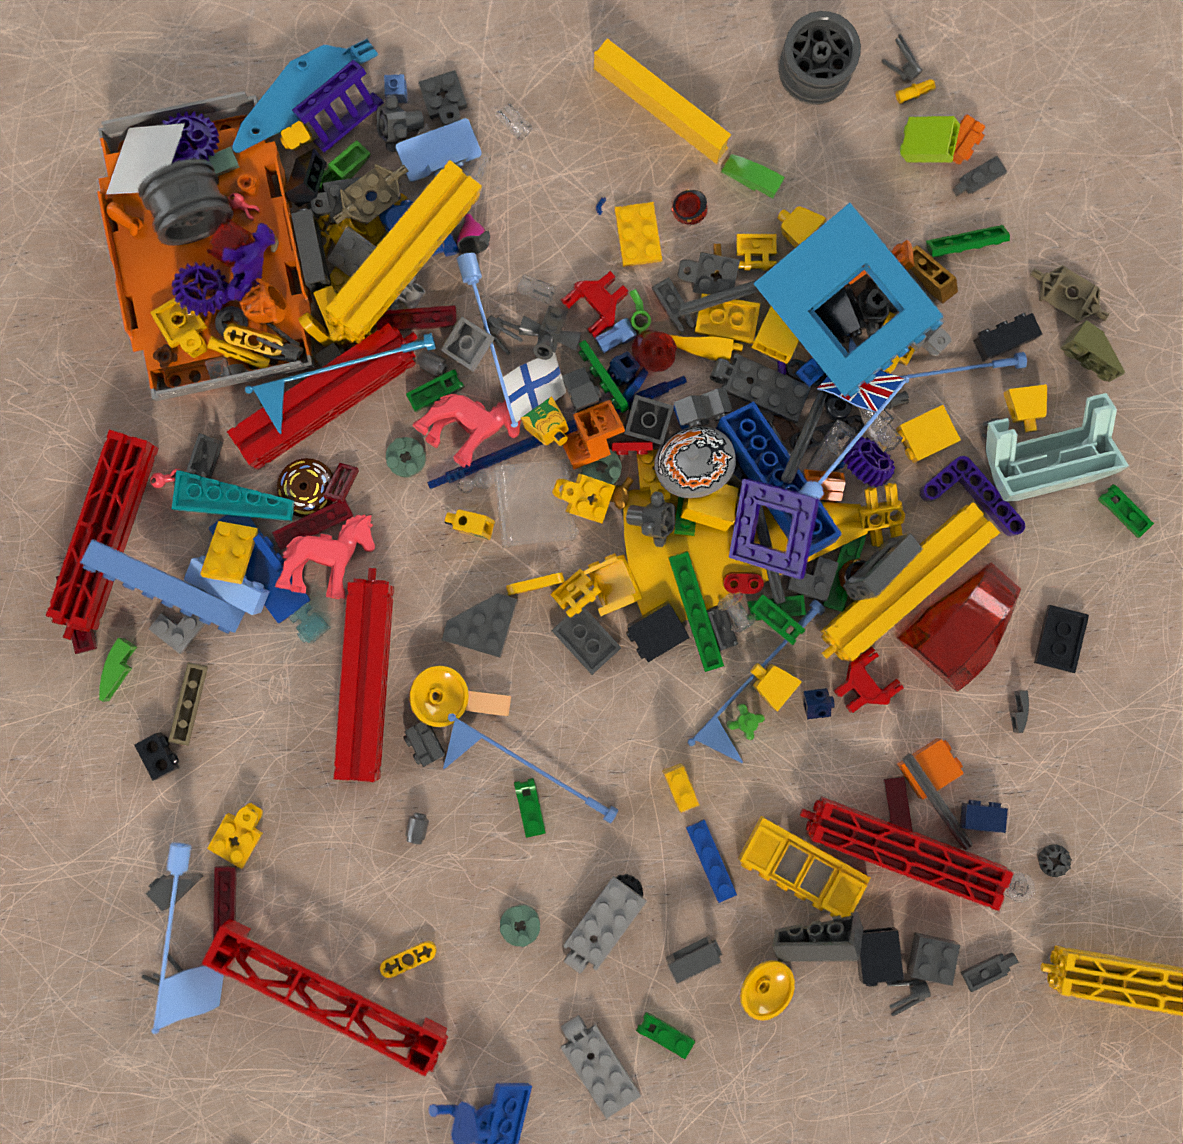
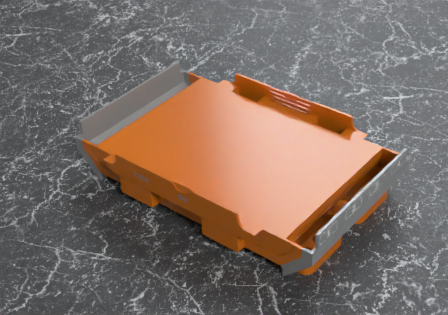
M245 91L102 121L101 123L104 127L98 128L108 177L98 179L100 191H97L110 259L115 270V284L124 329L130 337L133 352L141 350L144 352L152 399L155 401L314 368V345L312 344L310 334L302 327L298 320L306 312L311 314L310 303H312V298L304 280L291 215L292 202L285 194L288 185L285 169L281 165L275 141L270 142L269 138L240 153L234 152L240 167L218 176L219 191L227 199H229L231 194L239 193L236 190V186L238 185L237 177L240 173L257 176L258 181L255 183L256 192L251 195L248 192L239 193L244 197L245 203L259 208V213L255 210H248L254 221L249 220L243 210L232 208L233 218L223 229L193 243L175 246L162 244L158 240L157 233L153 228V215L151 211L144 207L138 193L106 194L129 128L164 125L163 120L169 122L170 115L173 118H177L178 112L181 116H184L185 111L188 112L189 116L196 112L197 117L202 113L204 118L209 117L210 121L214 123L219 134L220 143H217L218 149L213 150V152L216 153L230 146L232 148L241 123L259 102L256 95L248 97ZM272 175H278L282 194L280 197H276ZM109 203L123 204V210L131 217L136 216L143 221V227L139 229L135 236L130 234L129 229L108 216L106 207ZM259 223L267 225L277 237L279 244L276 252L271 251V245L264 251L262 279L278 289L287 303V312L284 320L278 324L274 322L272 324L293 340L300 342L303 352L299 361L289 363L279 360L276 365H271L272 359L270 358L267 368L261 369L258 367L252 370L251 364L230 356L227 358L224 356L225 354L207 348V351L200 356L192 358L179 344L171 348V351L178 356L177 361L170 363L166 369L161 368L160 363L153 358V353L163 347V345L169 344L150 312L175 298L172 294L174 275L176 273L179 274L180 268L186 269L187 263L193 267L195 261L198 263V266H202V263L205 262L206 267L213 264L214 271L220 269L221 275H225L226 282L229 284L233 279V272L231 271L236 261L222 260L224 248L236 250L253 243L255 239L252 237V233L256 232ZM297 269L302 290L301 294H296L291 270ZM195 279L188 281L185 285H188V283L193 282ZM198 284L199 290H201V293L203 294L202 288H200V285ZM216 293L208 296L206 300L212 298ZM237 299L222 304V309L229 306L242 308L239 304L240 301ZM216 309L214 315L208 311L206 317L203 312H199L208 327L199 332L207 346L211 336L227 342L215 326L216 316L221 310ZM178 315L174 323L181 324L184 318ZM233 317L231 318V321L227 322L226 324H237L238 322H236ZM248 319L249 324L247 327L277 335L282 338L284 345L286 343L290 344V342L272 330L266 323L258 324ZM243 333L241 341H244L246 333ZM256 335L248 337L251 344L256 345L260 342L257 341L256 338L258 336ZM243 348V349H246V350H248V351H252V352H254V353H256V354H259V355H261V356H263V354H264V353H261V352H257V351H254V350H250V349H247V348ZM220 370V375L217 378H213V372ZM196 374H201L200 380L198 382H194V376ZM177 378H181L180 385L174 386V381Z

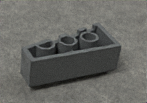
M858 911L851 913V916L841 918V915L832 917L833 920L825 922L820 920L812 921L807 926L798 924L775 929L772 947L778 961H859L863 925Z

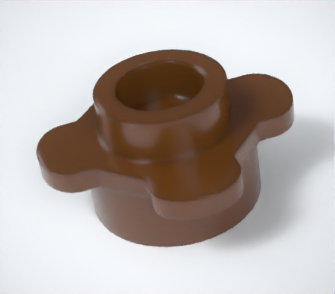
M167 344L153 353V358L160 363V367L163 369L168 368L170 363L176 362L178 359L177 354H174L171 351V347Z

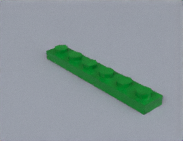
M686 551L668 557L704 671L708 672L723 667V660L689 553Z

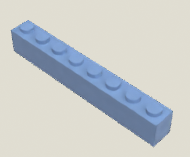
M94 539L91 540L80 562L84 564L83 568L95 573L98 570L104 573L103 577L110 581L120 580L123 582L122 586L133 591L137 588L143 591L142 595L153 599L155 596L161 599V603L167 607L177 606L181 608V613L190 617L194 614L200 617L199 621L210 625L212 622L219 626L218 629L227 634L230 631L236 632L245 614V611L196 586Z

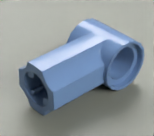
M625 318L617 322L612 329L596 337L595 340L604 354L620 344L632 341L638 335L629 319Z

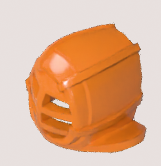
M257 277L255 280L260 285L251 288L239 304L245 313L244 315L251 321L258 324L272 322L278 324L284 320L287 312V303L278 289Z

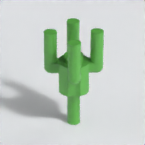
M739 703L736 708L740 715L736 721H728L726 725L731 730L740 729L745 732L744 737L746 739L753 740L755 737L754 731L758 728V723L763 722L765 717L762 714L754 715L748 712L747 706Z

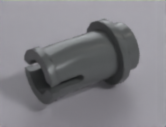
M906 391L897 393L885 409L888 408L890 410L894 406L909 403L908 393Z

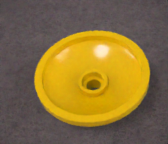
M433 666L420 672L414 679L409 693L410 706L415 716L423 723L433 727H444L453 724L454 721L448 720V715L452 713L459 719L466 710L469 697L468 688L462 676L454 669L446 666ZM434 692L437 694V698L435 700L432 698V694Z
M770 960L757 965L750 971L743 982L740 994L741 1005L750 1017L756 1020H769L784 1011L790 1003L795 989V980L790 968L780 961Z

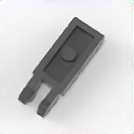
M668 277L654 285L652 290L678 332L683 334L685 333L684 327L678 320V318L682 317L678 313V305L683 304L684 301ZM690 314L685 315L684 318L692 329L695 327V323Z

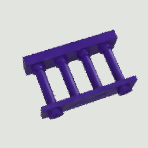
M355 60L349 62L292 109L295 116L304 124L310 123L318 135L313 142L323 152L330 149L337 141L371 113L375 112L379 106L384 104V101L374 92L371 94L368 92L361 80L367 73ZM353 84H355L364 99L356 106H354L345 92ZM337 97H340L349 111L341 119H339L330 105ZM323 109L333 122V125L326 131L323 130L315 118Z

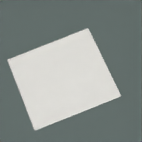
M184 124L129 128L106 194L138 193L140 183L147 176L171 164Z

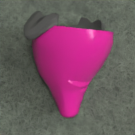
M466 214L463 228L457 237L458 248L462 254L483 252L490 245V233L476 222L471 214Z

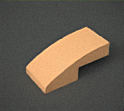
M468 691L469 697L466 711L509 716L511 696Z

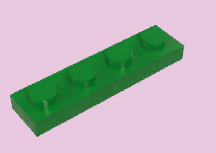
M1004 225L927 240L926 248L932 257H942L950 253H961L969 249L999 245L1010 241V233Z
M583 340L580 342V351L578 353L583 362L588 361L591 366L589 367L591 374L594 378L598 376L601 381L599 385L605 394L609 393L612 397L610 400L614 408H619L622 413L629 410L627 401L587 341Z
M866 535L841 546L836 560L839 564L826 602H823L824 607L843 612L848 594L840 584L839 571L847 561L860 558Z

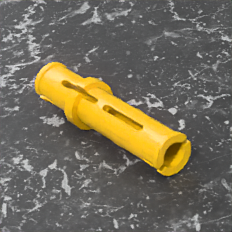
M211 336L207 346L208 349L210 348L225 354L224 356L227 358L230 356L261 369L267 368L270 362V358Z

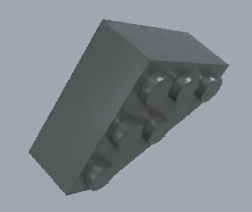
M496 594L447 621L442 640L501 658L518 599Z

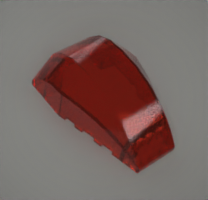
M990 562L922 608L896 639L951 688L958 692L990 663L1012 617L1021 588Z

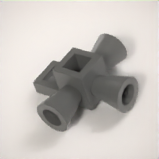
M549 306L542 325L523 316L519 335L538 337L533 352L539 359H550L553 356V352L556 353L559 343L577 351L582 332L562 330L567 318V310Z

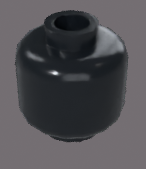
M832 395L826 401L824 407L826 416L833 421L845 419L852 410L851 403L836 395Z

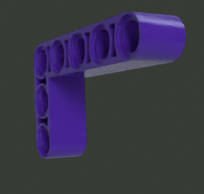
M959 456L952 460L920 489L921 499L930 502L939 498L959 481L1004 534L1015 536L1025 530L1024 520L1007 501L1003 500L999 491L967 456ZM958 461L964 464L965 468L963 471L957 468ZM943 474L949 477L950 481L948 484L942 481ZM971 476L977 479L978 483L976 486L971 484ZM927 487L934 489L935 494L933 497L927 494ZM985 491L991 495L990 501L984 499L983 494ZM998 506L1003 508V516L997 514ZM1011 522H1015V523H1016V525H1017V530H1016V531H1012V530H1011V528H1010V523H1011Z

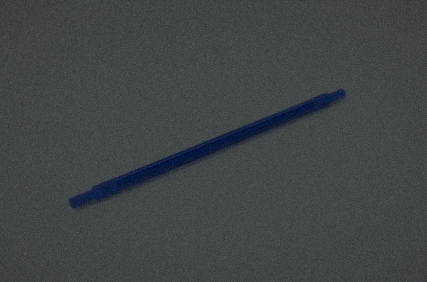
M683 375L667 383L664 381L635 393V395L654 399L670 392V389L687 383V380ZM632 397L627 401L629 408L632 401ZM619 408L615 409L617 414L621 412ZM574 419L566 422L569 430L565 435L578 430ZM534 436L472 461L470 467L468 465L465 467L459 466L447 471L445 475L427 482L430 489H433L447 482L450 484L541 446L543 443Z

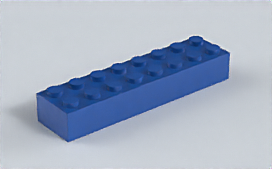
M755 402L720 418L716 430L725 434L731 441L736 461L748 479L799 492L807 483L799 469L790 484L782 481L781 477L790 459V455ZM820 500L808 557L834 544L842 535ZM767 507L787 539H789L793 514Z

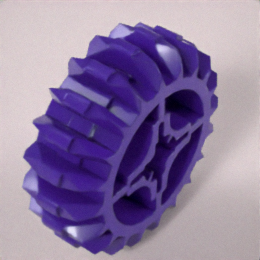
M195 261L193 267L187 263L186 269L180 268L179 274L176 273L174 275L172 294L175 296L176 303H180L181 309L187 307L188 314L193 310L196 316L199 315V312H203L206 317L208 311L214 315L216 309H222V305L215 302L217 290L224 291L229 284L226 282L225 275H221L220 269L214 271L213 264L206 267V263L203 262L202 266H198V263ZM195 279L193 282L188 283V285H185L188 281ZM198 284L200 285V288H202L203 294L201 293V290H199ZM216 293L212 298L206 300L208 296Z
M861 436L844 456V463L848 465L847 469L852 471L857 480H862L863 484L867 483L870 487L886 484L892 478L895 469L894 461L890 459L891 455L887 454L886 449H883L881 444L878 445L875 440L871 441L868 437L864 438Z

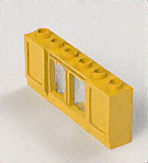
M760 816L738 857L739 861L742 862L741 866L749 871L752 869L760 872L758 875L767 881L770 878L777 882L776 886L785 891L788 888L795 892L794 896L803 901L806 898L813 902L812 906L820 911H823V909L830 911L831 917L841 915V918L851 916L871 879L865 873L820 850L818 847L786 831L779 825L770 822L763 816Z

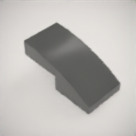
M1028 690L1014 691L1017 711L1010 712L1014 733H1023L1029 714Z

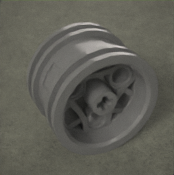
M830 11L812 12L797 20L788 31L779 59L778 72L784 89L793 98L806 104H825L838 98L849 85L861 56L860 38L855 27L841 15ZM797 46L803 49L801 52H799L795 49V47ZM833 65H839L841 69L837 70ZM800 67H804L807 71H802Z
M203 159L178 161L154 171L140 183L138 194L142 199L144 207L151 211L153 215V228L157 233L158 240L162 244L175 246L202 240L220 231L232 220L233 210L229 205L227 197L219 191V178L211 162Z

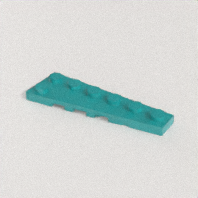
M176 470L172 510L292 521L294 501Z

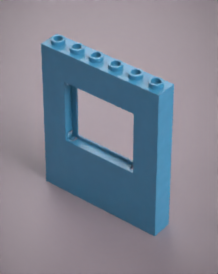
M848 203L753 283L845 397L848 395L850 397L854 396L860 391L859 386L864 382L869 384L877 377L875 374L879 370L885 371L893 364L892 360L894 358L904 356L909 351L908 347L914 342L917 345L926 338L925 333L930 329L935 331L943 324V314L851 203ZM865 270L900 313L852 352L848 353L815 313V310Z

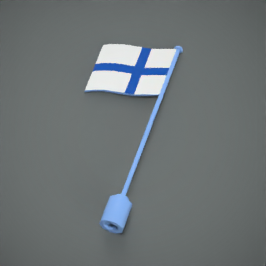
M465 253L457 257L461 277L464 283L473 286L485 331L490 334L476 286L479 279L482 278L475 253ZM493 342L491 343L490 349L511 418V427H517L518 421L521 420L522 416L551 396L556 401L566 393L554 352L553 356L548 360L534 359L517 367L503 377Z

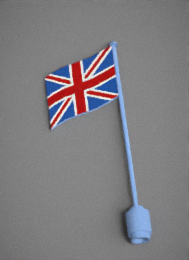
M879 370L875 374L877 377L869 384L864 382L859 386L860 391L852 397L849 395L845 397L827 376L817 390L832 393L857 407L875 412V414L818 482L808 481L799 493L818 498L823 496L821 484L902 386L909 382L907 376L901 378Z

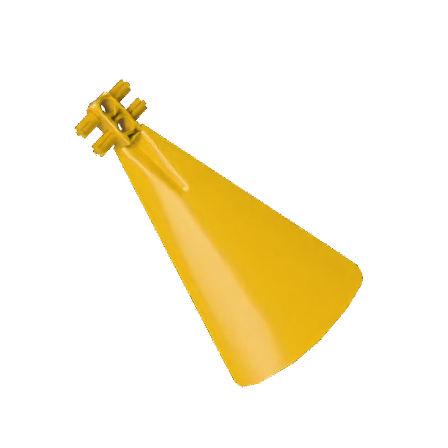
M896 483L884 485L886 502L878 503L876 487L864 489L865 506L860 504L821 502L842 535L834 544L808 557L807 562L868 534L867 531H870L871 545L877 547L883 544L882 528L890 527L891 538L903 535L901 524L904 523L905 513L902 502L898 500ZM635 489L628 491V503L623 508L624 540L628 566L642 597L641 600L637 601L642 616L669 601L681 623L688 620L668 558L688 551L706 610L740 595L727 592L723 586V578L730 572H754L762 577L764 583L769 581L766 569L729 558L734 525H731L727 531H723L696 522L695 536L674 534V527L673 532L666 537V544L663 547H656L653 537L645 536L642 534L640 526L629 525L626 520L627 510L631 505L646 507L651 503L650 490L640 491ZM671 493V503L675 506L677 513L678 496ZM762 505L772 548L786 552L787 537L767 506ZM898 510L897 514L890 516L892 511ZM878 514L877 518L870 520L872 515ZM756 531L754 543L760 544ZM735 580L730 583L732 587L737 585ZM752 581L750 586L755 587L757 581Z

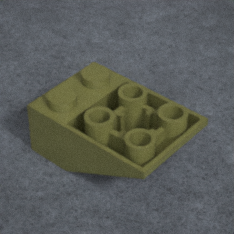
M1088 320L1074 328L1060 348L1066 356L1081 362L1080 364L1083 368L1097 373V377L1103 381L1110 382L1125 373L1105 333Z

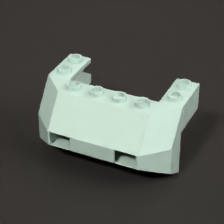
M1107 393L1086 399L1083 424L1079 428L1016 443L1017 433L1015 429L1008 430V418L988 423L986 454L994 484L1004 501H1020L1091 483L1119 473L1129 467L1112 439L1117 409Z

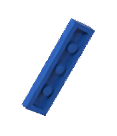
M703 819L687 826V832L718 903L736 896V891L705 820Z

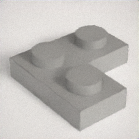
M161 613L149 630L179 654H182L205 626V623L199 621L200 617L192 614L191 617L185 615L177 625L164 613Z

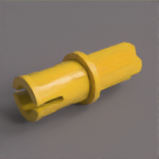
M929 79L918 84L912 83L910 87L896 91L897 102L901 104L913 98L918 99L920 95L935 90V82Z

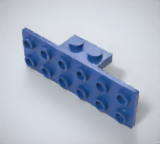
M225 515L218 520L258 528L250 517ZM218 521L208 528L212 535H214ZM258 528V535L253 538L255 545L245 576L247 580L259 582L264 585L265 589L270 591L264 605L276 622L281 623L310 602L311 599L307 593H297L275 587L286 560L282 558L283 556L279 552L276 553L273 549V542L268 536L265 537Z

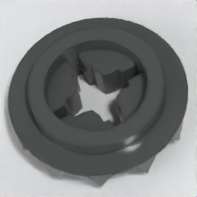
M235 306L223 308L217 314L215 326L223 337L225 328L228 325L226 323L230 322L233 317L236 322L240 323L239 325L248 326V319L244 315L243 310ZM236 330L228 332L231 333L232 338H235V336L237 335Z
M1056 844L1045 847L1039 855L1041 870L1051 877L1058 878L1066 875V872L1071 869L1072 859L1069 854L1070 852L1063 846ZM1059 856L1058 860L1061 861L1062 865L1056 864L1053 867V862L1048 858Z

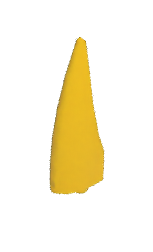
M654 333V336L670 345L713 361L721 358L730 362L732 350L742 352L743 344L734 343V339L715 336L681 337Z

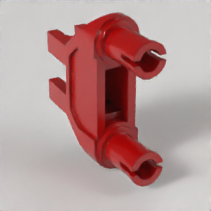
M611 271L599 281L576 282L573 284V290L561 299L563 305L570 309L580 298H584L598 313L600 318L587 328V331L590 334L592 333L593 338H596L607 327L612 328L614 326L616 305L628 295V290L624 285L612 295L606 290L616 278Z
M869 647L868 650L854 661H849L846 681L833 690L838 697H842L851 689L856 693L857 697L845 706L850 713H854L866 703L888 705L891 701L890 698L904 689L897 679H894L889 685L881 689L867 673L865 666L879 657L878 653L874 652L875 649L873 647Z

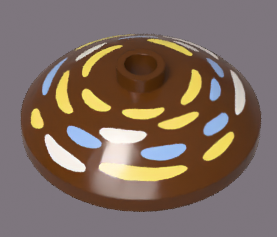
M310 458L295 460L288 464L280 473L276 486L277 496L293 500V515L303 518L333 503L331 499H324L323 494L334 474L325 464L318 460ZM303 483L307 484V488L305 490L301 489V485ZM336 484V486H335V488H334V490H333V492H332L331 494H334V492H335V490H336V488H337V484Z

